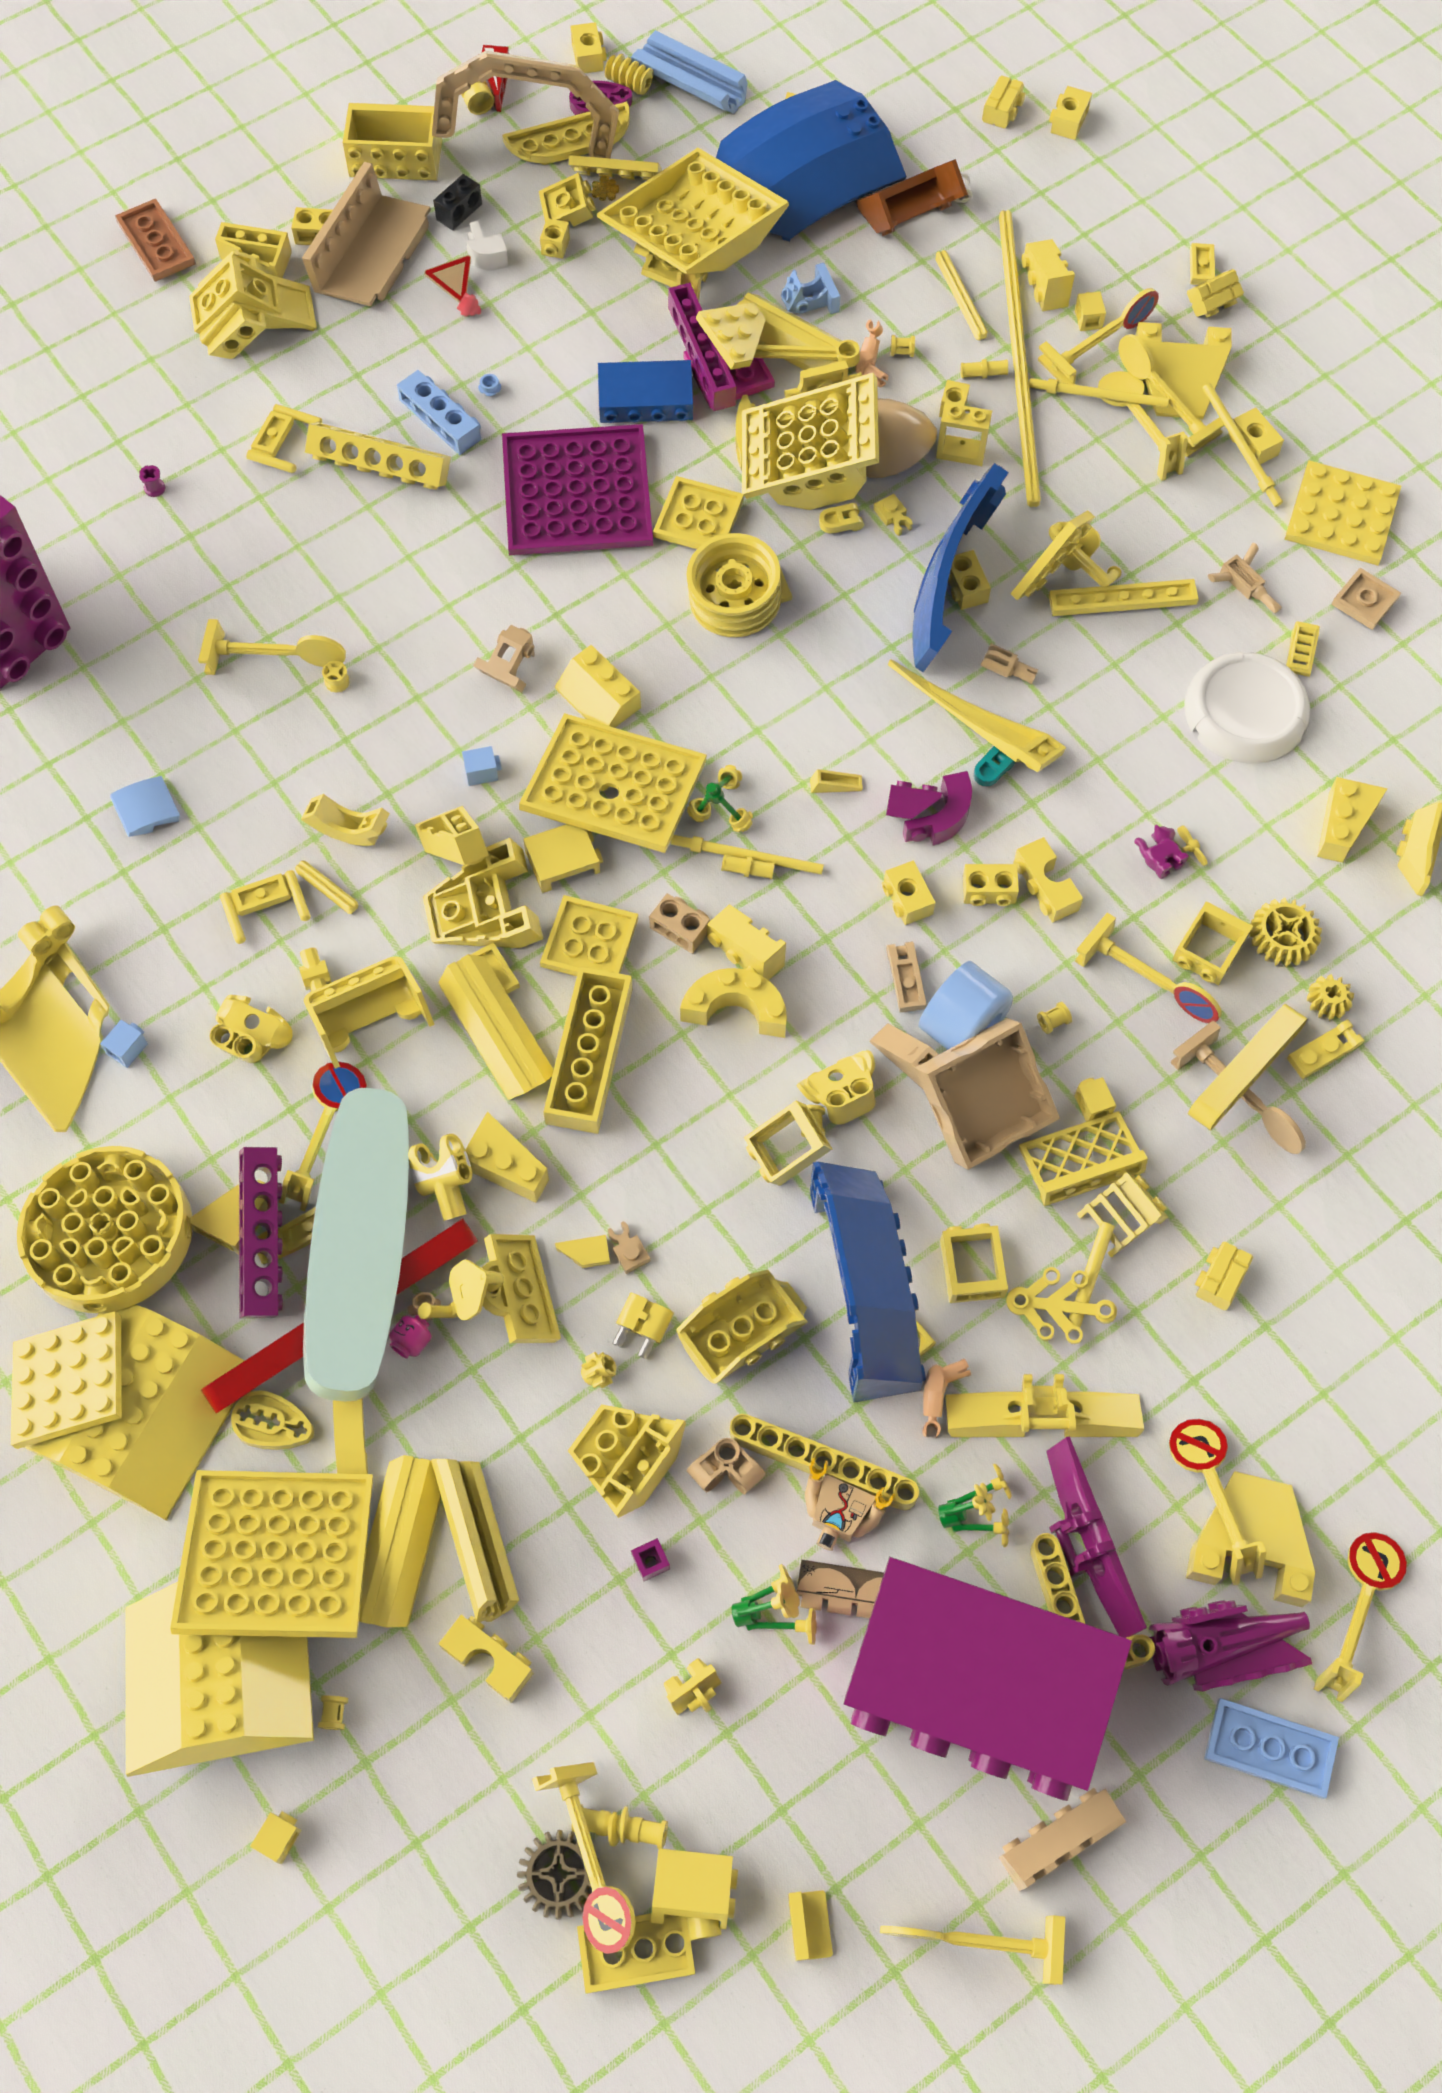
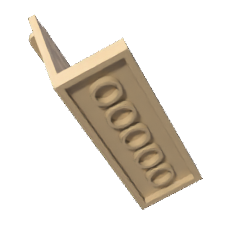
M364 162L302 257L314 292L371 306L376 297L378 300L383 301L403 270V259H410L428 230L429 222L427 215L431 211L430 206L383 196L372 163Z

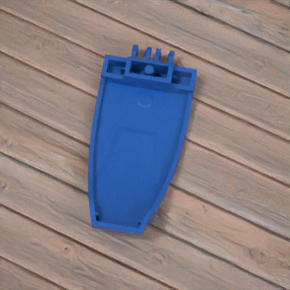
M996 463L984 473L980 481L976 479L973 481L959 502L963 507L940 540L921 581L914 606L912 644L915 668L923 673L952 632V630L943 625V611L949 574L963 534L967 535L973 525L982 530L1006 495L1005 487L1001 484L1009 472Z

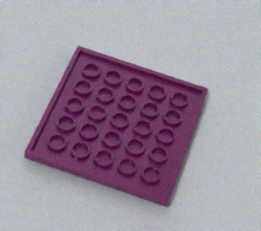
M643 424L502 433L509 556L653 546Z

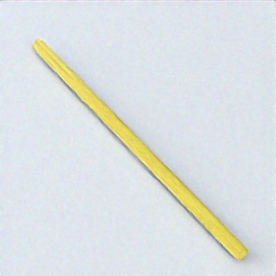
M1002 210L999 216L1026 498L1029 507H1038L1041 498L1012 213L1009 210Z

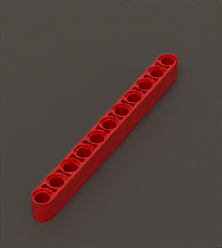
M464 1218L401 1259L396 1295L478 1242ZM304 1322L201 1389V1392L216 1414L303 1357Z

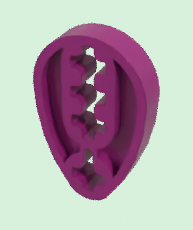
M592 81L614 105L627 102L629 107L632 105V91L630 88L609 81ZM570 91L569 102L573 114L578 115L590 112L586 108V103Z

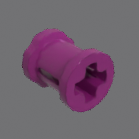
M147 465L141 468L139 478L144 483L143 488L146 495L150 497L162 495L166 487L160 479L161 473L159 468L154 465Z

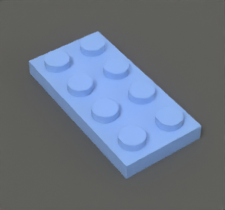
M1219 1698L1204 1759L1325 1799L1327 1798L1339 1737Z

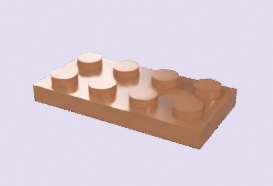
M156 198L115 215L118 225L154 282L196 264L193 255Z

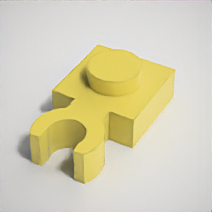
M895 494L874 503L873 510L886 526L891 523L894 525V532L898 536L902 535V525L906 526L909 531L912 530L913 523L906 516L907 509Z

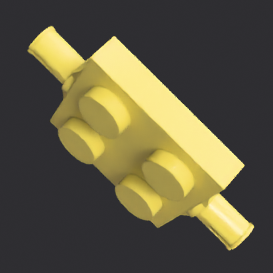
M637 243L633 253L646 257L641 275L670 287L676 286L679 269ZM708 273L702 279L703 282H706Z
M846 361L800 371V383L797 388L784 390L785 398L860 377L862 373L848 375Z

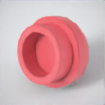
M465 293L457 307L461 311V315L467 317L469 315L481 314V308L478 305L476 296Z

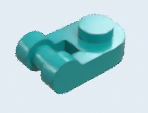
M993 746L976 764L973 775L974 780L981 786H992L1016 762Z

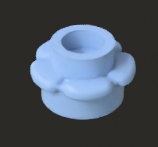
M485 374L480 379L478 389L486 396H493L500 392L501 384L494 374Z

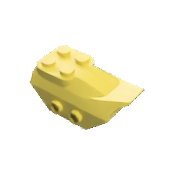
M768 1269L747 1274L741 1279L739 1277L732 1279L725 1285L726 1289L716 1294V1292H713L702 1300V1304L676 1329L687 1354L703 1376L711 1383H718L746 1363L748 1366L753 1365L762 1357L761 1353L769 1348L771 1350L777 1349L785 1342V1337L808 1323L804 1318V1313L807 1309L806 1305L788 1282L775 1279Z

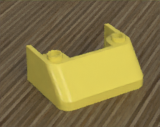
M390 957L318 988L308 993L304 998L307 1011L335 1069L340 1067L335 1052L343 1051L350 1043L348 1033L397 1012L400 1018L408 1020L415 1019L423 1014L430 1027L435 1025L421 989L400 957Z

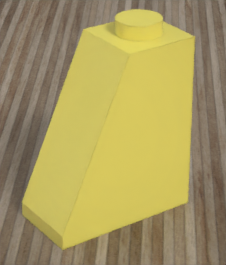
M257 1180V1182H259V1183H262V1184L265 1183V1182H263V1181H261V1180ZM239 1184L193 1215L191 1222H188L193 1226L192 1230L239 1254ZM262 1198L255 1199V1207L259 1211H266L268 1207L267 1202Z

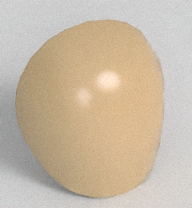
M878 398L879 463L866 466V477L884 478L896 475L912 467L929 452L937 438V428L924 412L903 402Z

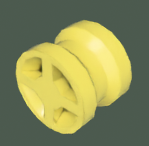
M330 661L323 666L322 676L328 690L337 693L344 691L349 686L347 668L342 662Z

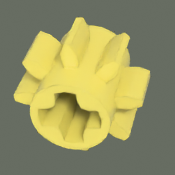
M594 1352L585 1357L586 1363L581 1365V1375L588 1385H593V1388L600 1385L601 1388H604L613 1383L611 1377L616 1375V1364L611 1356L604 1354V1352L600 1354Z

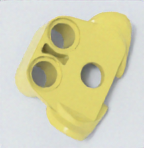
M228 995L215 1017L219 1024L215 1025L210 1031V1040L216 1047L245 1062L256 1063L271 1048L280 1049L292 1041L291 1026L273 1008L268 1007L266 1010L268 1014L248 1005L251 1001L250 997ZM251 1015H257L260 1021L259 1025L254 1029H248L246 1026V1020ZM230 1033L229 1040L221 1043L222 1036ZM252 1043V1051L244 1054L245 1047Z
M866 1050L840 1059L836 1064L820 1072H814L796 1086L808 1100L815 1104L821 1103L827 1107L828 1118L832 1123L837 1125L848 1123L871 1111L876 1105L871 1079L875 1069L874 1056L871 1051ZM833 1073L844 1075L839 1081H831L829 1079V1076Z

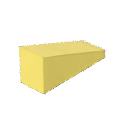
M817 769L810 779L811 793L862 791L863 789L862 775Z

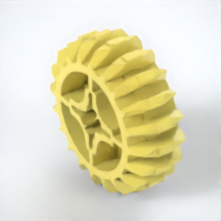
M1283 898L1280 903L1274 899L1270 902V905L1265 903L1261 909L1255 912L1254 919L1250 923L1253 927L1249 937L1253 938L1251 941L1252 946H1259L1257 954H1266L1265 961L1272 958L1274 959L1275 966L1280 961H1283L1285 967L1289 966L1291 962L1297 966L1301 961L1306 962L1311 955L1315 954L1317 946L1321 942L1322 928L1318 927L1319 919L1312 918L1314 910L1308 912L1305 910L1306 903L1300 907L1296 905V899L1291 904L1287 902L1286 898ZM1266 923L1269 924L1270 930L1273 933L1271 937L1267 932ZM1299 928L1302 930L1304 934L1305 942L1300 938L1301 934L1298 932Z

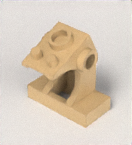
M510 625L507 630H502L499 634L498 644L489 661L486 662L477 657L473 666L480 672L522 693L526 683L516 677L517 669L524 657L530 658L535 656V646L532 635L526 629ZM511 646L516 650L510 662L502 659V657Z

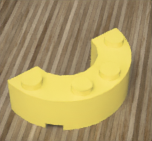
M726 968L708 973L698 979L688 989L680 1007V1020L682 1022L707 1025L710 1017L717 1010L726 1006H739L747 1009L755 1016L759 1024V1034L785 1038L787 1014L781 994L769 980L750 970Z

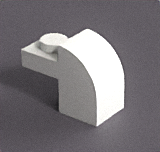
M470 222L471 233H467L468 241H466L468 255L471 256V263L483 270L509 267L507 249L502 234L483 237L479 222Z

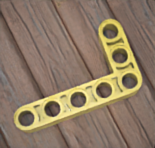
M1043 1533L1032 1543L1030 1553L1048 1611L1086 1624L1060 1543L1054 1535ZM1038 1544H1048L1052 1549V1554L1048 1556L1041 1554L1038 1550ZM1050 1571L1057 1572L1061 1577V1583L1055 1585L1049 1582L1047 1573ZM1058 1600L1066 1601L1070 1606V1613L1063 1614L1058 1611L1056 1602ZM1139 1634L1127 1637V1639L1132 1640L1124 1670L1145 1664L1153 1657L1155 1652V1645L1148 1636ZM1134 1643H1139L1145 1648V1657L1140 1658L1133 1653L1132 1645Z

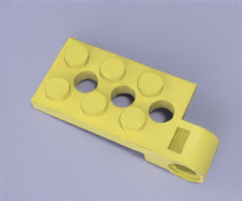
M652 1913L635 1916L634 1935L629 1945L622 1950V1957L616 1964H608L604 1959V1953L598 1951L589 1942L584 1926H577L585 1993L695 1975L691 1941L722 1935L720 1921L664 1914V1923L658 1924L651 1923ZM671 1934H679L684 1939V1947L678 1953H671L666 1948V1940ZM641 1939H647L653 1945V1952L646 1959L639 1958L635 1953V1945Z

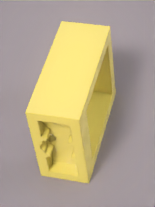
M945 402L940 424L936 459L982 466L992 410ZM947 426L982 432L981 441L946 435Z
M1206 901L1179 944L1172 960L1181 968L1191 970L1200 975L1203 980L1219 985L1248 938L1253 926ZM1202 924L1236 942L1221 968L1186 950Z
M797 1100L744 1137L748 1144L746 1147L747 1152L760 1164L761 1169L759 1171L764 1180L779 1186L832 1150L831 1145L806 1104ZM796 1120L812 1149L779 1172L763 1142Z
M982 1223L975 1225L973 1228L963 1229L961 1226H953L947 1228L946 1231H942L940 1243L949 1302L958 1303L1005 1298L1008 1285L998 1226ZM990 1239L997 1280L958 1283L952 1243Z

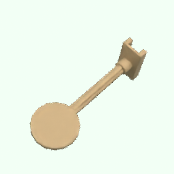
M1215 1021L1210 1022L1173 1051L1177 1057L1171 1060V1064L1179 1070L1193 1058L1197 1057L1203 1064L1206 1063L1219 1075L1226 1066L1214 1055L1215 1052L1209 1046L1217 1041L1221 1027ZM1248 1089L1241 1098L1262 1116L1264 1126L1274 1141L1292 1154H1299L1303 1151L1306 1141L1294 1120L1279 1108H1267L1261 1099Z

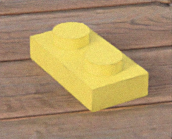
M1191 244L1190 284L1199 285L1215 277L1214 244Z

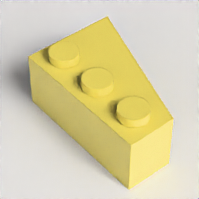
M1336 777L1328 795L1317 857L1343 863L1388 788Z
M463 806L415 824L426 853L462 865H475L483 861V858L489 856L479 827Z
M487 1111L465 1149L472 1173L537 1203L549 1181L547 1168Z

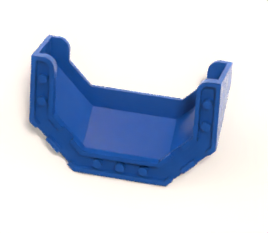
M813 1162L810 1184L814 1213L826 1212L828 1216L846 1302L848 1323L854 1324L855 1330H852L853 1337H850L852 1357L848 1372L853 1403L920 1391L923 1381L926 1380L924 1366L920 1363L915 1311L919 1307L916 1293L911 1294L909 1283H912L910 1266H905L903 1256H906L904 1239L899 1240L897 1230L900 1229L898 1213H893L890 1200L884 1190L883 1181L879 1179L876 1171L824 1162Z

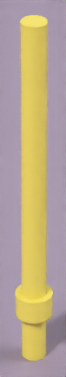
M1030 378L1029 388L1046 390L1047 393L1052 394L1062 392L1168 408L1169 398L1061 383L1057 379L1049 378L1047 381Z
M1207 383L1202 389L1258 479V486L1263 493L1266 492L1274 507L1279 506L1283 501L1274 488V481L1271 476L1268 477L1211 383Z
M673 834L671 839V845L690 848V851L701 853V851L745 859L749 856L752 857V860L775 863L776 866L821 875L823 872L824 864L704 841L702 837L693 836V838Z

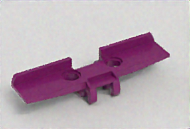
M1070 1436L1066 1437L1046 1451L1059 1501L1065 1515L1064 1520L1056 1522L1049 1529L1051 1533H1056L1070 1568V1577H1076L1085 1572L1089 1575L1094 1589L1118 1635L1127 1638L1141 1632L1147 1626ZM1078 1532L1081 1535L1086 1551L1079 1555L1076 1554L1069 1537L1070 1533Z

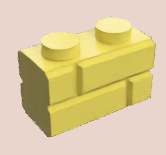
M1003 75L999 76L984 105L983 122L991 125L995 124V126L1003 129L1007 128L1009 122L1014 121L1016 118L1017 106H1022L1025 100L1026 93L1023 92V82L1015 79L1011 80V78Z
M1234 269L1223 272L1187 290L1195 316L1198 317L1205 314L1206 318L1219 313V307L1224 306L1225 309L1238 303L1236 298L1242 296L1244 292L1241 284L1238 282L1239 279Z
M1222 1242L1218 1249L1213 1247L1206 1262L1210 1263L1208 1271L1202 1270L1195 1282V1285L1199 1287L1196 1296L1222 1310H1227L1252 1262L1253 1255L1237 1249V1247L1227 1242Z

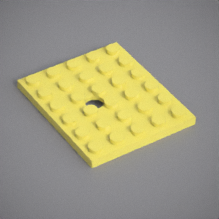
M564 713L519 802V810L665 853L706 763L707 754ZM609 787H614L618 790L619 795L613 799H606L599 792L605 791Z

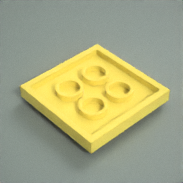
M676 476L653 530V538L698 549L711 538L731 533L744 501V496L739 492Z
M563 895L540 960V967L577 976L579 967L620 974L639 915Z

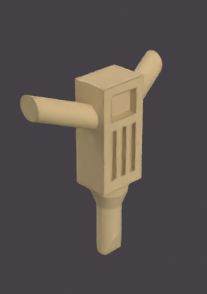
M1256 543L1251 544L1243 559L1235 555L1222 565L1220 573L1208 574V579L1211 582L1229 581L1248 600L1254 597L1262 601L1274 614L1282 608L1267 593L1264 587L1265 580L1249 566L1259 550Z

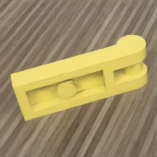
M1345 1020L1334 1029L1289 1054L1287 1060L1303 1080L1358 1048L1365 1040L1360 1034L1357 1035L1354 1032L1352 1023L1349 1020ZM1344 1035L1348 1042L1343 1044L1338 1037Z

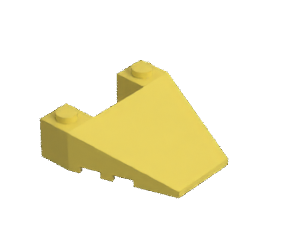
M1138 322L1135 336L1144 341L1149 348L1154 361V371L1167 383L1197 419H1203L1210 401L1202 387L1207 383H1211L1215 390L1219 383L1232 347L1231 328L1208 327L1203 344L1162 342L1161 323ZM1149 378L1142 379L1147 386L1148 395L1163 397ZM1168 404V408L1153 406L1156 416L1181 418L1170 404Z
M511 838L486 847L489 856L483 858V861L475 865H463L461 867L462 870L454 877H447L423 896L431 939L434 944L487 946L494 942L496 947L522 948L543 940L539 917L526 905L514 910L511 909L505 881L528 872L524 851Z
M1234 1471L1224 1491L1244 1539L1249 1544L1262 1541L1266 1549L1264 1565L1278 1568L1273 1600L1303 1608L1311 1602L1315 1569L1292 1485ZM1215 1505L1197 1540L1190 1549L1186 1573L1187 1579L1216 1585L1222 1579L1225 1557H1232L1233 1544L1217 1505Z

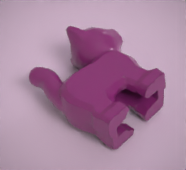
M1156 824L1154 826V833L1151 834V837L1157 843L1156 845L1148 848L1146 841L1139 837L1134 840V843L1139 847V851L1145 859L1147 866L1154 870L1160 879H1163L1170 874L1168 870L1172 866L1175 870L1183 867L1189 855L1183 853L1174 841L1176 833L1173 828L1160 827Z

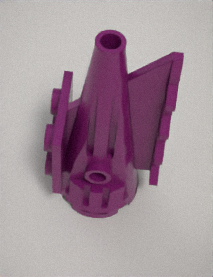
M1221 1600L1208 1603L1209 1609L1207 1607L1180 1610V1616L1172 1617V1622L1156 1623L1149 1626V1630L1154 1631V1636L1149 1637L1155 1645L1152 1660L1156 1671L1163 1670L1166 1678L1161 1680L1167 1686L1194 1676L1196 1683L1192 1684L1194 1691L1204 1692L1212 1688L1230 1686L1242 1681L1259 1679L1267 1675L1289 1672L1312 1665L1310 1657L1282 1640L1310 1629L1309 1618L1305 1612L1248 1617L1242 1613L1248 1611L1246 1605H1236L1235 1600Z

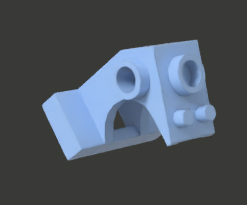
M825 263L815 265V279L809 283H800L796 270H793L790 277H787V283L782 290L781 297L789 312L803 314L827 306L830 314L839 312L840 294Z

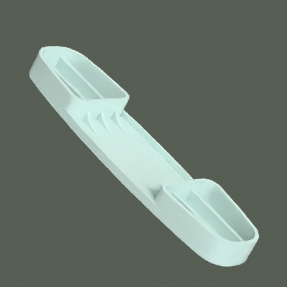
M358 1088L348 1092L342 1098L333 1124L318 1191L307 1276L303 1358L305 1381L309 1389L317 1396L328 1400L357 1401L365 1397L373 1389L385 1351L399 1281L408 1197L409 1131L407 1108L402 1099L394 1093L381 1089Z

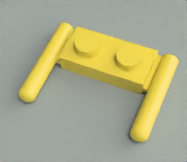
M275 404L273 411L269 413L254 439L251 450H248L246 458L294 473L296 465L275 458L276 454L291 430L294 420L310 424L322 423V419Z
M289 870L283 875L280 873L231 890V893L225 892L220 895L235 942L238 944H242L246 940L238 915L244 916L288 901L290 897H293L300 919L308 921L311 918L293 870Z

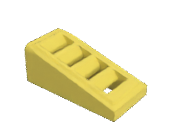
M1297 621L1293 627L1286 666L1295 674L1310 677L1320 630L1318 625ZM1297 642L1305 643V644H1310V645H1309V646H1308V645H1303V644H1299V643H1297ZM1295 652L1305 653V654H1308V655L1298 654V653H1295ZM1293 660L1306 662V665L1293 663Z

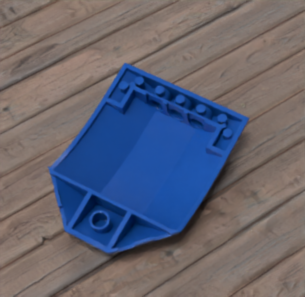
M837 80L796 94L755 115L721 140L716 155L718 160L789 202V206L769 232L781 236L782 240L788 242L798 233L838 208L863 196L904 181L907 177L888 127L862 93Z

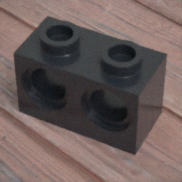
M465 174L457 178L433 200L436 220L452 231L456 229L482 205L480 184Z

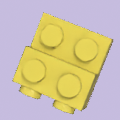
M579 173L539 191L545 222L547 218L565 222L570 221L574 227L593 218L592 211L596 210L592 198L588 196V194L592 193L588 181H583Z

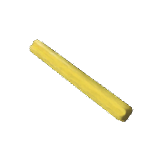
M938 251L935 260L975 339L978 341L985 339L988 331L947 251Z

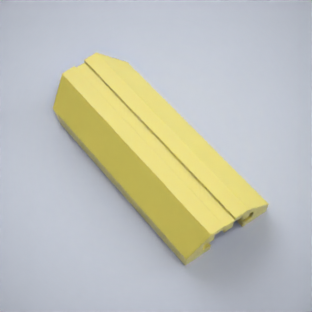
M748 292L744 299L737 304L754 302L766 320L758 342L759 345L837 347L842 341L759 295ZM851 351L843 352L841 355L852 356L855 353ZM785 359L803 370L837 363V360Z
M468 954L462 957L461 960L447 965L438 982L439 986L506 1098L512 1099L525 1094L549 1080L554 1071L486 958Z
M403 1455L389 1462L366 1548L359 1621L362 1623L386 1628L407 1627L410 1623L441 1501L440 1490L430 1460Z
M432 1459L431 1462L476 1622H492L510 1611L518 1603L519 1597L480 1462Z

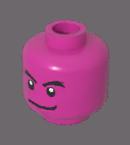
M416 1315L414 1318L403 1316L389 1334L390 1347L406 1359L409 1356H419L432 1337L427 1329L430 1326L425 1319H421L419 1315Z

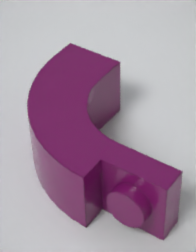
M968 771L943 776L941 792L945 806L936 814L904 821L903 837L905 842H920L930 837L934 846L949 840L960 831L967 820L972 799V784Z

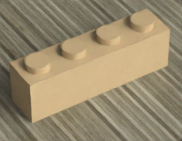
M1095 1788L1091 1789L1079 1797L1082 1804L1073 1810L1068 1804L1054 1813L1056 1821L1048 1826L1042 1821L1028 1830L1031 1837L1022 1843L1017 1837L1002 1847L1005 1854L1000 1856L999 1859L1019 1891L1029 1887L1037 1879L1047 1875L1060 1864L1068 1861L1088 1846L1126 1823V1820L1106 1789L1097 1793Z

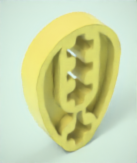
M253 1391L239 1399L232 1411L231 1424L235 1434L243 1443L252 1447L270 1450L291 1449L309 1443L314 1436L312 1424L300 1409L283 1397L268 1391ZM249 1408L252 1415L260 1416L262 1412L267 1420H273L276 1416L280 1424L279 1426H273L271 1430L269 1425L263 1421L259 1425H256L255 1420L250 1417L243 1421L240 1413L246 1412ZM301 1424H303L307 1432L306 1434H300L298 1438L296 1433L287 1427L300 1428Z

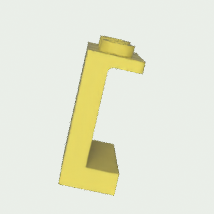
M565 824L523 839L525 853L542 893L552 890V882L590 869H593L595 874L600 873V863H603V859L599 849L593 848L591 842H594L591 831Z
M659 1848L651 1923L663 1924L664 1914L719 1920L721 1921L720 1929L726 1930L728 1918L734 1919L736 1899L730 1898V1889H736L738 1870L732 1869L733 1856Z

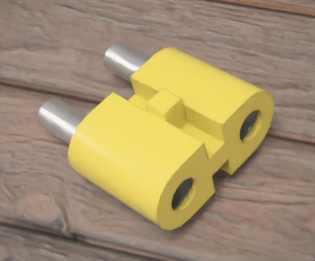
M630 1292L616 1321L620 1328L612 1344L621 1348L629 1331L637 1333L645 1338L638 1356L647 1359L654 1342L660 1344L674 1312Z

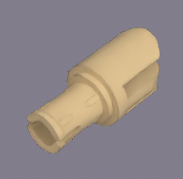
M992 643L981 663L982 667L1006 678L1014 675L1032 684L1038 672V669L1018 661V655Z

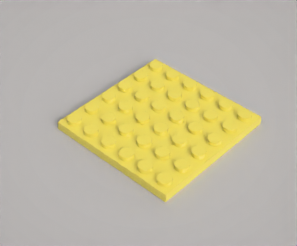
M196 1470L170 1625L171 1634L357 1638L373 1474Z

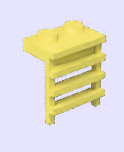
M1126 1172L1118 1181L1113 1182L1107 1190L1100 1193L1096 1199L1085 1205L1077 1213L1080 1219L1089 1213L1100 1227L1101 1222H1104V1220L1094 1208L1102 1202L1126 1232L1128 1237L1122 1242L1112 1233L1110 1240L1115 1247L1108 1252L1110 1257L1116 1255L1154 1223L1161 1224L1169 1218L1164 1212L1167 1209L1165 1204L1159 1197L1153 1198L1149 1194L1147 1189L1150 1186L1140 1175L1136 1177ZM1113 1192L1116 1193L1141 1224L1135 1231L1130 1228L1107 1199Z

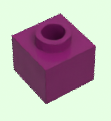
M658 1538L631 1550V1555L643 1582L670 1570V1564ZM650 1557L657 1561L652 1567H648L645 1564V1561Z

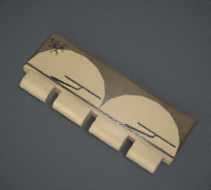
M801 1559L797 1594L802 1596L800 1608H814L821 1611L822 1601L827 1600V1612L851 1615L852 1605H858L856 1617L870 1618L884 1572Z

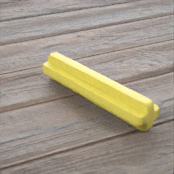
M302 860L296 865L295 870L298 875L348 914H352L357 910L359 905L354 898L308 862Z

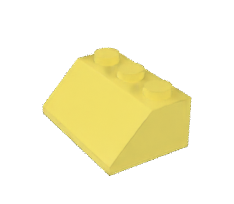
M592 645L572 658L555 685V689L586 720L613 728L641 709L640 691Z

